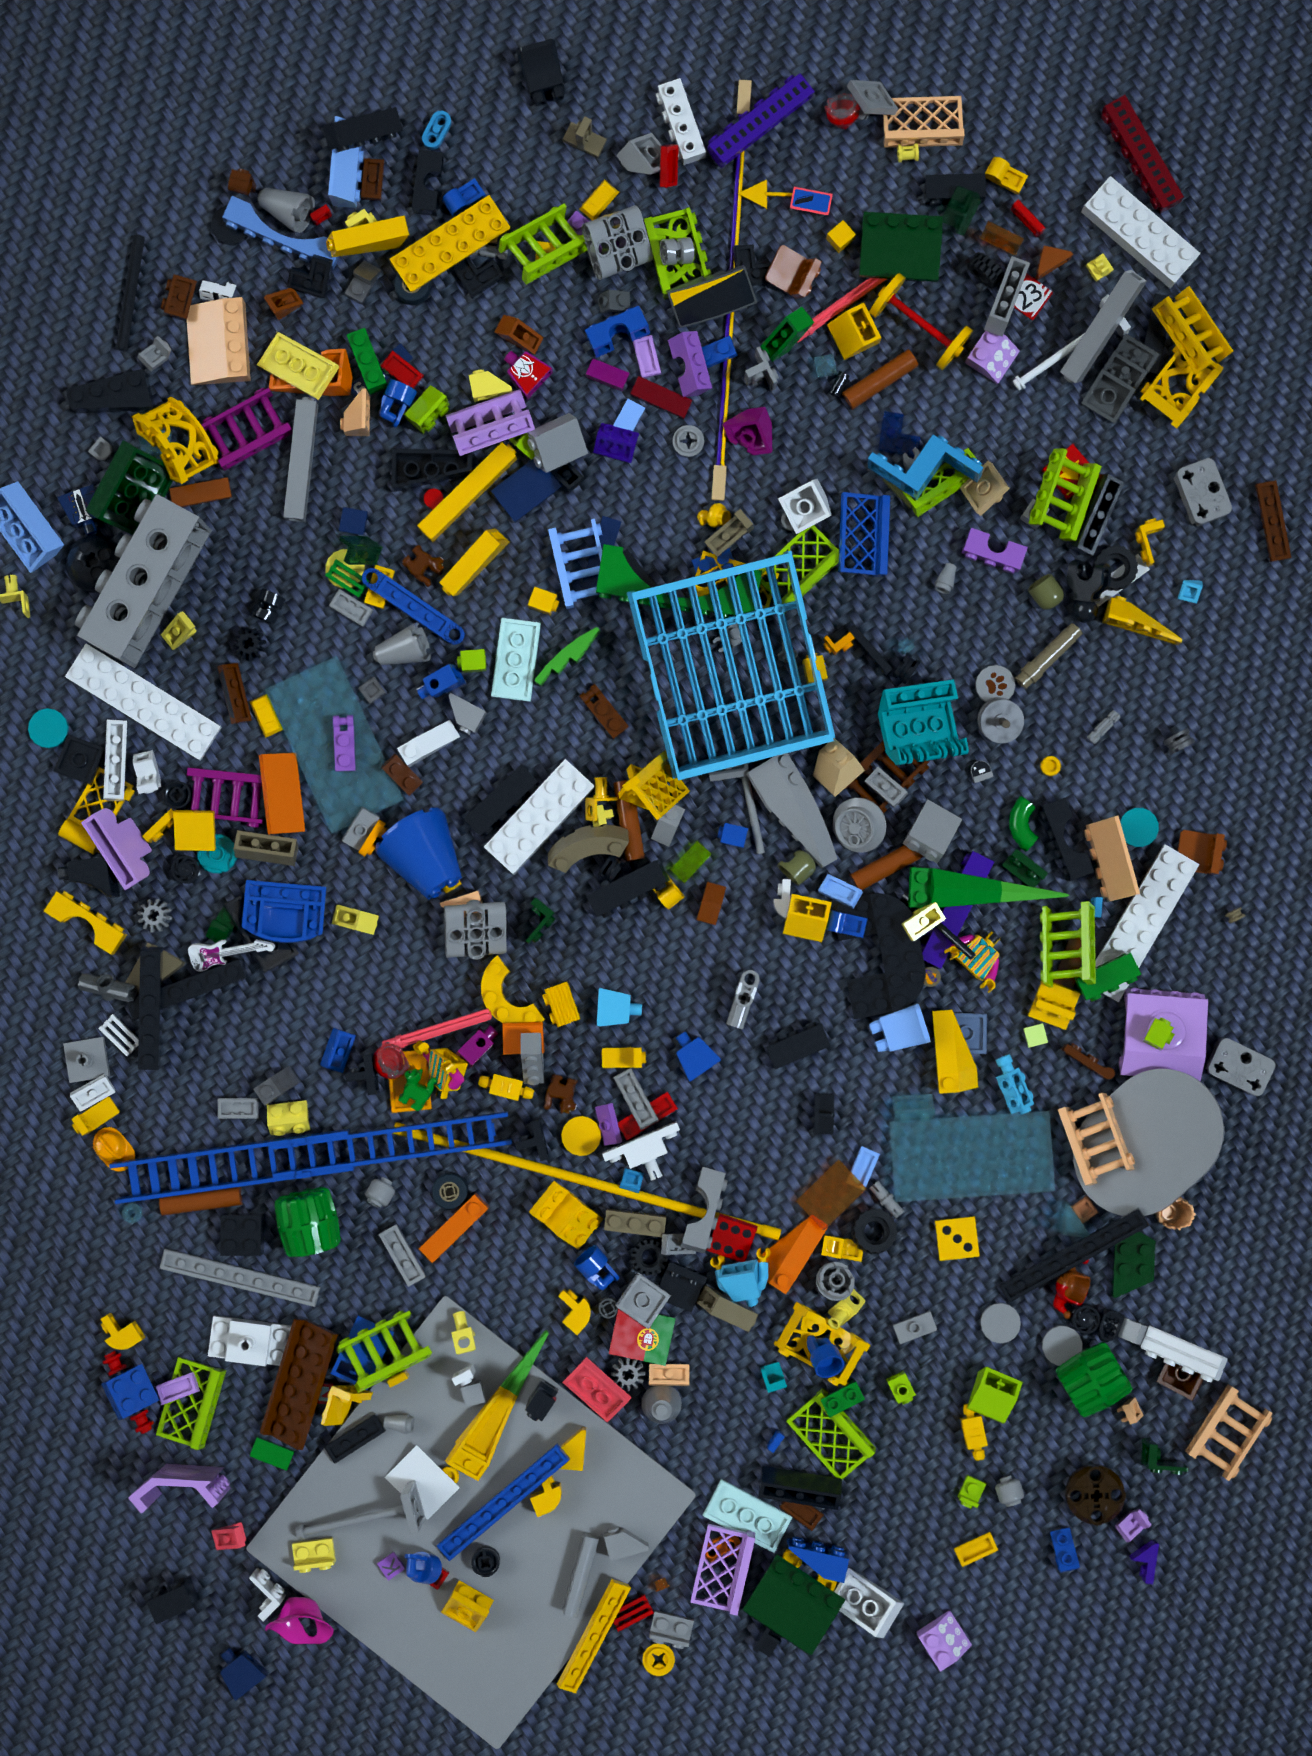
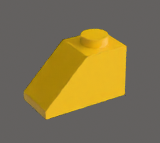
M582 1427L561 1445V1448L569 1456L570 1460L560 1469L583 1471L587 1427Z

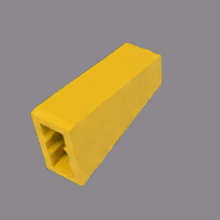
M405 216L333 231L326 240L327 250L331 252L332 257L400 248L409 236Z
M496 528L485 530L439 582L443 586L442 590L449 596L459 595L510 541Z

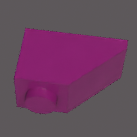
M766 407L747 409L723 423L724 430L731 443L735 445L738 443L747 448V452L752 455L772 453V422Z

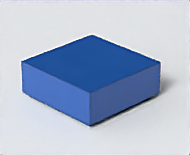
M776 1430L767 1443L769 1451L775 1452L785 1437L784 1433Z

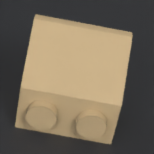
M833 738V742L827 743L819 750L813 777L836 797L865 770L856 757Z

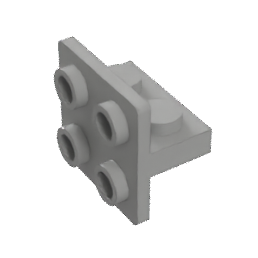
M759 346L755 351V359L758 365L745 370L744 381L747 386L751 384L756 386L764 381L763 378H765L771 391L776 390L779 377L775 368H770L768 361L770 359L766 350L762 351Z

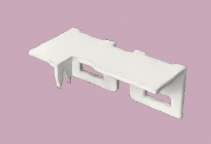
M203 280L199 289L200 299L213 301V292L219 293V299L227 298L222 295L232 298L236 285L227 282L226 286Z

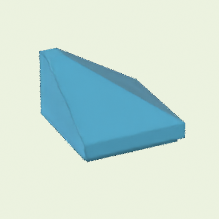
M1183 580L1178 599L1197 604L1203 587L1202 581Z

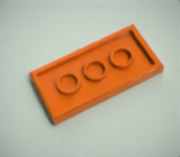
M296 753L259 755L268 835L305 832Z

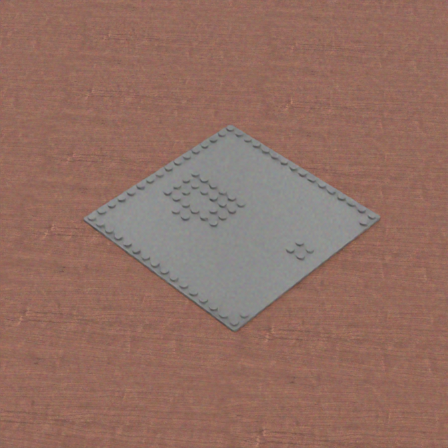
M444 1296L414 1333L419 1346L423 1348L429 1346L432 1352L431 1356L406 1369L410 1376L399 1384L390 1388L387 1383L388 1379L374 1385L370 1389L373 1392L371 1400L359 1403L329 1443L375 1413L383 1426L385 1416L410 1414V1416L415 1418L413 1432L406 1435L385 1428L386 1431L335 1464L324 1448L249 1543L247 1551L304 1597L316 1601L324 1613L492 1747L499 1749L573 1654L611 1579L628 1584L690 1505L696 1494L533 1364L505 1424L490 1465L477 1481L458 1470L459 1480L457 1485L460 1488L428 1520L425 1519L419 1532L410 1534L406 1515L403 1513L310 1534L304 1540L298 1539L296 1527H299L301 1524L308 1527L403 1505L400 1497L401 1493L385 1479L387 1474L416 1445L441 1470L446 1466H450L445 1462V1459L456 1445L455 1441L524 1357L451 1298ZM465 1311L468 1328L471 1327L475 1332L473 1338L476 1350L457 1355L451 1332L456 1331L452 1314ZM469 1338L459 1340L458 1342L461 1348H466L470 1344ZM408 1342L400 1351L401 1355L405 1357L412 1354V1348ZM473 1364L476 1372L471 1382L482 1381L486 1401L481 1404L465 1407L461 1384L455 1386L452 1377L454 1373ZM543 1378L559 1390L555 1396V1403L543 1421L539 1419L534 1421L526 1415L528 1412L525 1411L528 1398ZM582 1427H587L583 1471L558 1469L553 1474L555 1482L552 1484L561 1483L562 1486L560 1502L553 1511L540 1517L536 1515L530 1496L543 1490L541 1484L452 1560L448 1561L438 1549V1543L558 1443L561 1447ZM613 1527L624 1528L648 1542L649 1551L610 1561L604 1533H607V1530ZM586 1532L598 1536L599 1542L578 1617L564 1616L562 1606L581 1537ZM333 1537L336 1562L330 1569L319 1570L318 1567L311 1568V1571L306 1573H299V1570L294 1571L293 1542ZM482 1546L495 1548L500 1556L499 1568L490 1577H482L476 1574L471 1566L474 1552ZM395 1551L406 1568L388 1581L377 1563ZM422 1551L439 1557L442 1567L449 1571V1574L438 1590L429 1584L416 1583L407 1577V1559H404L405 1554H415ZM459 1580L494 1600L486 1619L477 1632L441 1613Z

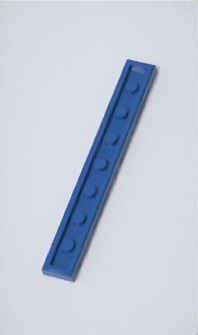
M557 1443L438 1543V1549L448 1561L452 1560L570 1460L569 1456Z

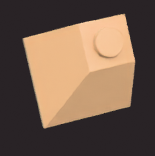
M366 388L361 389L345 410L344 418L340 419V429L344 430L346 436H370V396Z

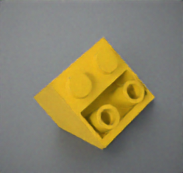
M865 303L845 311L827 324L844 360L879 344L881 341V336Z
M791 894L783 934L822 942L832 902Z

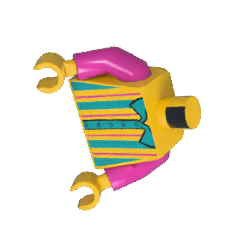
M992 931L985 939L980 935L972 934L959 937L976 956L970 960L953 944L945 949L944 953L951 952L950 960L955 958L978 980L983 981L985 979L980 988L983 989L987 985L989 988L988 993H990L996 986L995 979L999 966V953L993 947L1000 938Z
M418 1041L413 1045L416 1053L419 1055L423 1053V1056L428 1061V1081L433 1077L437 1079V1082L434 1083V1086L437 1087V1098L447 1099L449 1091H458L461 1084L464 1082V1075L468 1065L465 1060L448 1048L429 1049V1045L422 1041Z

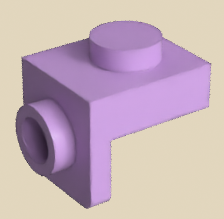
M1140 1509L1129 1511L1115 1525V1528L1126 1542H1130L1143 1529L1149 1528L1151 1523L1148 1520V1516Z

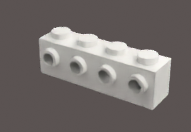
M681 79L658 85V93H655L658 104L663 106L662 116L665 124L669 123L671 129L668 130L670 139L678 145V160H682L683 165L706 158V150Z

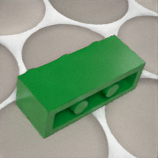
M801 307L787 315L760 347L766 350L770 360L773 362L788 353L814 324V321L804 308Z
M362 328L347 334L370 395L386 389L387 382L366 329Z
M1126 952L1096 967V984L1088 985L1080 977H1075L1074 979L1084 1000L1090 999L1092 1002L1101 998V993L1106 991L1111 993L1120 988L1119 985L1124 982L1130 984L1137 981V976L1141 975V972L1131 952Z

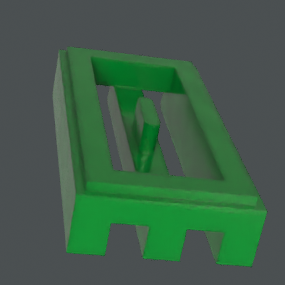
M336 559L325 576L359 598L366 586L364 584L360 585L336 568L337 566L341 567L361 581L362 576ZM333 572L359 588V591H355L332 576Z

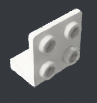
M257 1567L249 1579L268 1597L259 1607L261 1612L258 1617L264 1622L282 1603L286 1595L282 1586L278 1583L274 1584L270 1580V1575L264 1569L260 1570Z

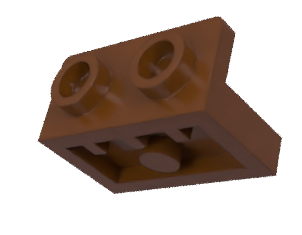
M173 274L172 279H168L165 289L169 291L168 297L163 298L160 308L164 310L163 316L167 317V315L187 320L197 281Z

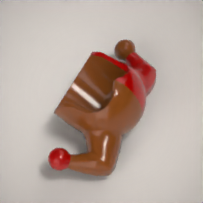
M1089 1259L1083 1262L1082 1264H1087L1089 1262ZM1076 1267L1058 1277L1056 1281L1057 1293L1054 1297L1053 1305L1055 1309L1064 1315V1318L1070 1319L1072 1313L1064 1307L1065 1303L1068 1302L1080 1306L1084 1302L1090 1287V1277L1077 1272Z

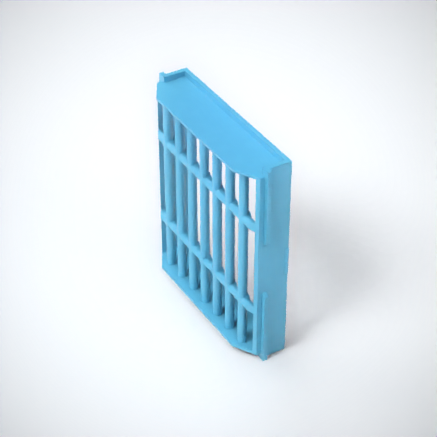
M792 551L636 592L635 590L627 592L643 660L648 661L651 672L650 678L655 698L659 705V710L656 713L673 779L677 778L679 781L834 741L833 738L836 737L821 674L817 670L815 663L816 655L811 634L808 633L806 625L807 615ZM786 562L795 601L782 604L773 565ZM766 568L775 605L765 609L762 607L754 570ZM742 573L747 575L755 611L743 614L734 576ZM727 577L736 616L724 619L715 580ZM706 582L716 621L704 623L695 586ZM688 587L697 626L689 628L684 626L676 590ZM666 592L669 595L677 631L665 633L656 596ZM647 597L649 598L658 636L650 638L645 636L637 600ZM793 609L798 611L814 683L806 685L801 684L784 613ZM777 614L794 688L782 690L765 619L766 616ZM754 619L758 620L775 691L766 695L762 693L746 626V621ZM738 624L755 694L754 698L746 700L743 699L726 626ZM714 629L719 630L736 702L724 705L707 636V631ZM698 633L717 706L707 710L704 708L687 636ZM680 639L697 712L687 715L685 714L668 641ZM659 643L678 717L667 720L648 646ZM817 691L825 731L813 732L804 693ZM794 695L797 698L805 734L795 737L793 736L785 698ZM777 700L786 739L774 742L765 703ZM755 705L758 706L767 743L756 747L746 711L747 707ZM735 710L739 712L747 749L735 751L726 714ZM719 715L728 754L716 756L707 717ZM696 720L700 721L709 759L701 761L696 759L688 722ZM676 725L681 727L689 764L681 767L677 765L668 727Z

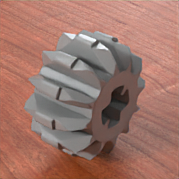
M149 899L147 900L148 906L145 904L141 905L144 912L138 911V915H143V918H140L138 922H146L143 925V929L150 927V932L154 933L156 928L159 932H162V925L169 927L166 919L172 920V917L167 916V913H170L172 910L170 908L165 909L167 906L166 902L160 905V899H156L154 903ZM153 911L159 913L156 919H151V916L154 914Z
M619 1358L618 1362L621 1366L613 1364V1368L617 1370L611 1372V1376L617 1377L613 1381L616 1384L621 1382L619 1385L621 1388H623L624 1384L627 1385V1391H630L631 1384L637 1389L636 1381L639 1383L644 1381L639 1376H644L645 1371H638L643 1367V1364L640 1363L636 1366L637 1360L635 1359L631 1363L630 1358H626V1363H624ZM629 1369L632 1370L631 1374L634 1375L625 1378V1373H623V1371H628Z

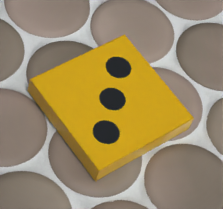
M975 1216L935 1220L939 1261L980 1257Z

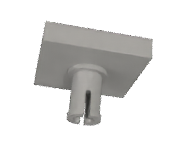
M849 81L847 88L860 106L858 118L867 120L869 114L895 115L898 111V107L881 82Z
M104 1037L63 1043L69 1083L96 1079L103 1074H106L107 1077L110 1076Z

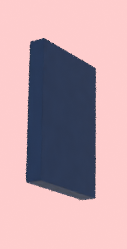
M532 459L491 490V493L514 523H516L561 489L562 486L550 471L546 473L542 469L537 468Z

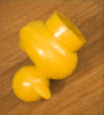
M714 503L709 511H699L697 519L702 526L708 523L709 526L717 528L725 525L731 519V513L723 504Z

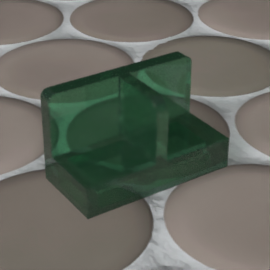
M957 186L943 214V223L955 227L956 233L964 236L981 202L979 193Z
M340 536L339 540L348 546L344 562L348 565L377 564L383 548L381 545L368 536Z

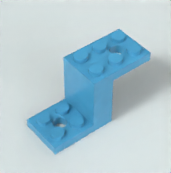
M932 435L906 474L902 467L897 464H890L887 462L888 459L880 453L876 455L872 452L868 457V468L916 500H918L943 462H946L976 483L982 477L983 472L982 463L973 457L971 459L964 455L965 452L957 446L953 448L940 435L938 437Z

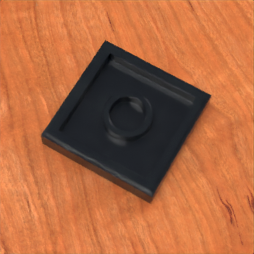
M68 735L53 771L92 785L105 754V748Z

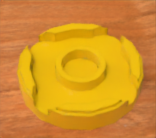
M577 1116L568 1120L563 1127L561 1134L562 1143L571 1154L578 1156L589 1155L600 1144L601 1130L598 1124L591 1118Z

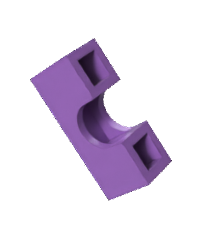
M681 332L669 339L668 343L672 358L683 359L685 362V373L678 378L683 397L699 396L712 389L698 332Z
M974 528L969 530L962 550L965 558L973 561L977 559L982 560L985 565L995 567L996 565L1003 567V571L1014 574V572H1019L1028 547L1008 541L1003 552L995 553L988 547L990 534Z

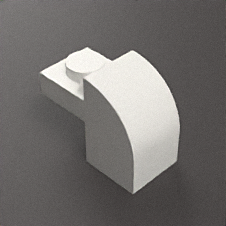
M153 750L133 754V766L137 776L136 787L138 793H152L158 790V787H161V779Z
M782 879V884L778 883L777 895H780L781 899H773L776 912L785 919L790 901L791 880Z

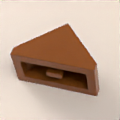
M1044 245L1040 253L1035 276L1036 280L1038 281L1070 261L1073 253Z
M292 288L268 294L264 297L278 321L304 304L295 289Z
M707 882L697 916L698 921L716 925L726 890L725 886Z

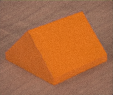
M543 1022L503 1023V1055L521 1054V1033H541L542 1054L545 1052Z

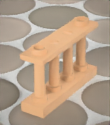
M1106 1093L1098 1094L1101 1101L1076 1111L1071 1110L1069 1107L1058 1109L1085 1186L1097 1184L1096 1178H1098V1175L1125 1166L1127 1171L1135 1170L1133 1166L1135 1164L1132 1153H1128L1112 1109L1114 1107L1113 1100ZM1104 1109L1108 1120L1082 1130L1077 1128L1075 1123L1077 1118ZM1111 1128L1115 1139L1089 1149L1087 1147L1084 1148L1082 1142L1084 1137ZM1118 1147L1122 1158L1096 1168L1091 1167L1089 1161L1091 1156Z
M1229 1384L1185 1450L1193 1458L1196 1459L1197 1456L1202 1455L1225 1470L1222 1476L1228 1481L1236 1477L1239 1472V1465L1263 1428H1266L1271 1423V1416L1273 1414L1266 1408L1261 1413L1238 1398L1237 1393L1239 1391ZM1230 1405H1236L1257 1419L1251 1430L1227 1415L1226 1410ZM1219 1421L1225 1422L1246 1436L1240 1447L1216 1431ZM1208 1438H1213L1235 1453L1230 1463L1225 1462L1206 1449L1205 1443Z

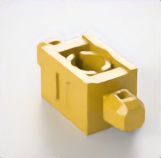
M497 1074L493 1075L492 1080L487 1076H480L478 1085L486 1089L490 1087L489 1093L492 1095L519 1101L520 1095L525 1099L533 1098L534 1090L529 1087L522 1088L523 1081Z
M964 1404L963 1413L966 1417L960 1418L966 1448L974 1450L972 1454L976 1461L984 1460L985 1453L982 1447L988 1446L982 1416L980 1414L974 1415L976 1412L967 1409L968 1404Z

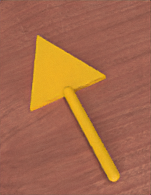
M767 180L738 194L767 209V196L792 197L793 193L767 192Z

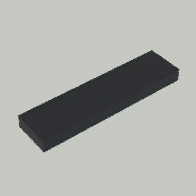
M1155 293L1152 308L1168 296ZM1151 308L1144 344L1160 353V356L1148 373L1157 376L1167 331Z

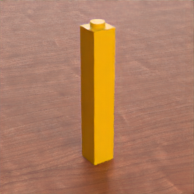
M501 442L417 525L418 528L434 542L517 460L516 450L510 444L505 445Z

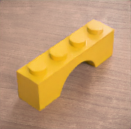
M64 890L63 893L56 891L44 912L63 923L74 917L86 919L94 929V944L107 953L115 955L127 936L123 932L124 928L117 923L110 924L106 921L108 918L99 912L94 914L90 911L91 907L82 901L77 903L73 900L74 896Z

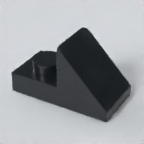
M570 462L550 471L569 494L585 481V477Z

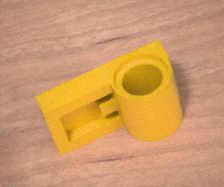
M994 157L985 172L986 179L1019 195L1028 175L1012 168L1009 162L1000 157Z
M670 877V881L666 882L667 887L657 892L653 889L660 902L667 909L672 908L685 897Z

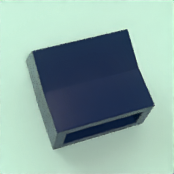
M343 507L339 531L365 535L369 516L368 511Z

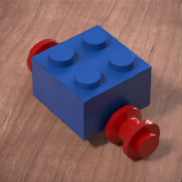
M113 1351L104 1356L106 1360L102 1361V1363L108 1364L110 1368L109 1376L113 1374L116 1376L101 1383L118 1420L135 1414L129 1419L137 1424L135 1432L140 1431L141 1434H144L152 1429L151 1425L154 1424V1421L148 1420L146 1416L149 1412L148 1409L143 1411L142 1409L159 1401V1398L143 1365H136L123 1372L127 1365L121 1364L119 1360L122 1354L121 1352L117 1354L116 1351Z

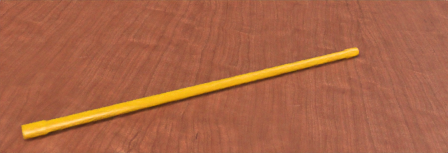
M396 1122L394 1127L406 1125ZM412 1130L414 1139L428 1142L427 1131ZM407 1131L393 1133L407 1137ZM433 1133L434 1144L449 1148L448 1137ZM454 1139L455 1147L469 1145V1143ZM488 1148L461 1151L699 1218H703L707 1212V1209L643 1191L635 1193L619 1188L620 1185ZM716 1212L715 1218H718L719 1213ZM729 1216L758 1226L756 1234L779 1240L780 1228Z

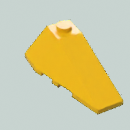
M1115 596L1108 600L1102 623L1175 645L1182 643V638L1132 603L1126 602V598Z
M953 1010L932 1011L939 1094L956 1093L978 1088L977 1067Z

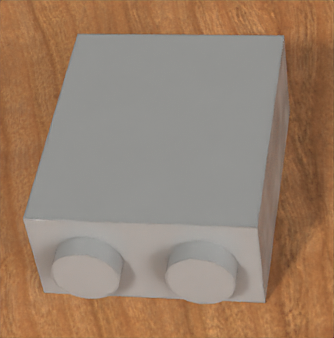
M570 413L541 425L533 431L527 432L529 436L527 440L528 445L535 454L533 458L537 468L542 469L546 473L588 454L578 420Z
M927 800L903 844L910 850L925 856L927 860L938 863L948 848L962 819L932 801Z

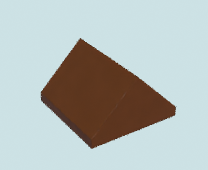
M1165 1363L1157 1382L1193 1401L1204 1380L1200 1378L1201 1374L1194 1371L1192 1375L1183 1371V1366L1177 1363L1175 1367Z

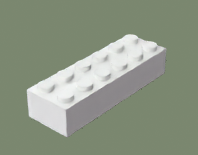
M1111 176L1090 198L1081 213L1170 289L1201 254Z
M565 759L491 838L484 848L515 875L580 805L585 797L592 792L595 786Z

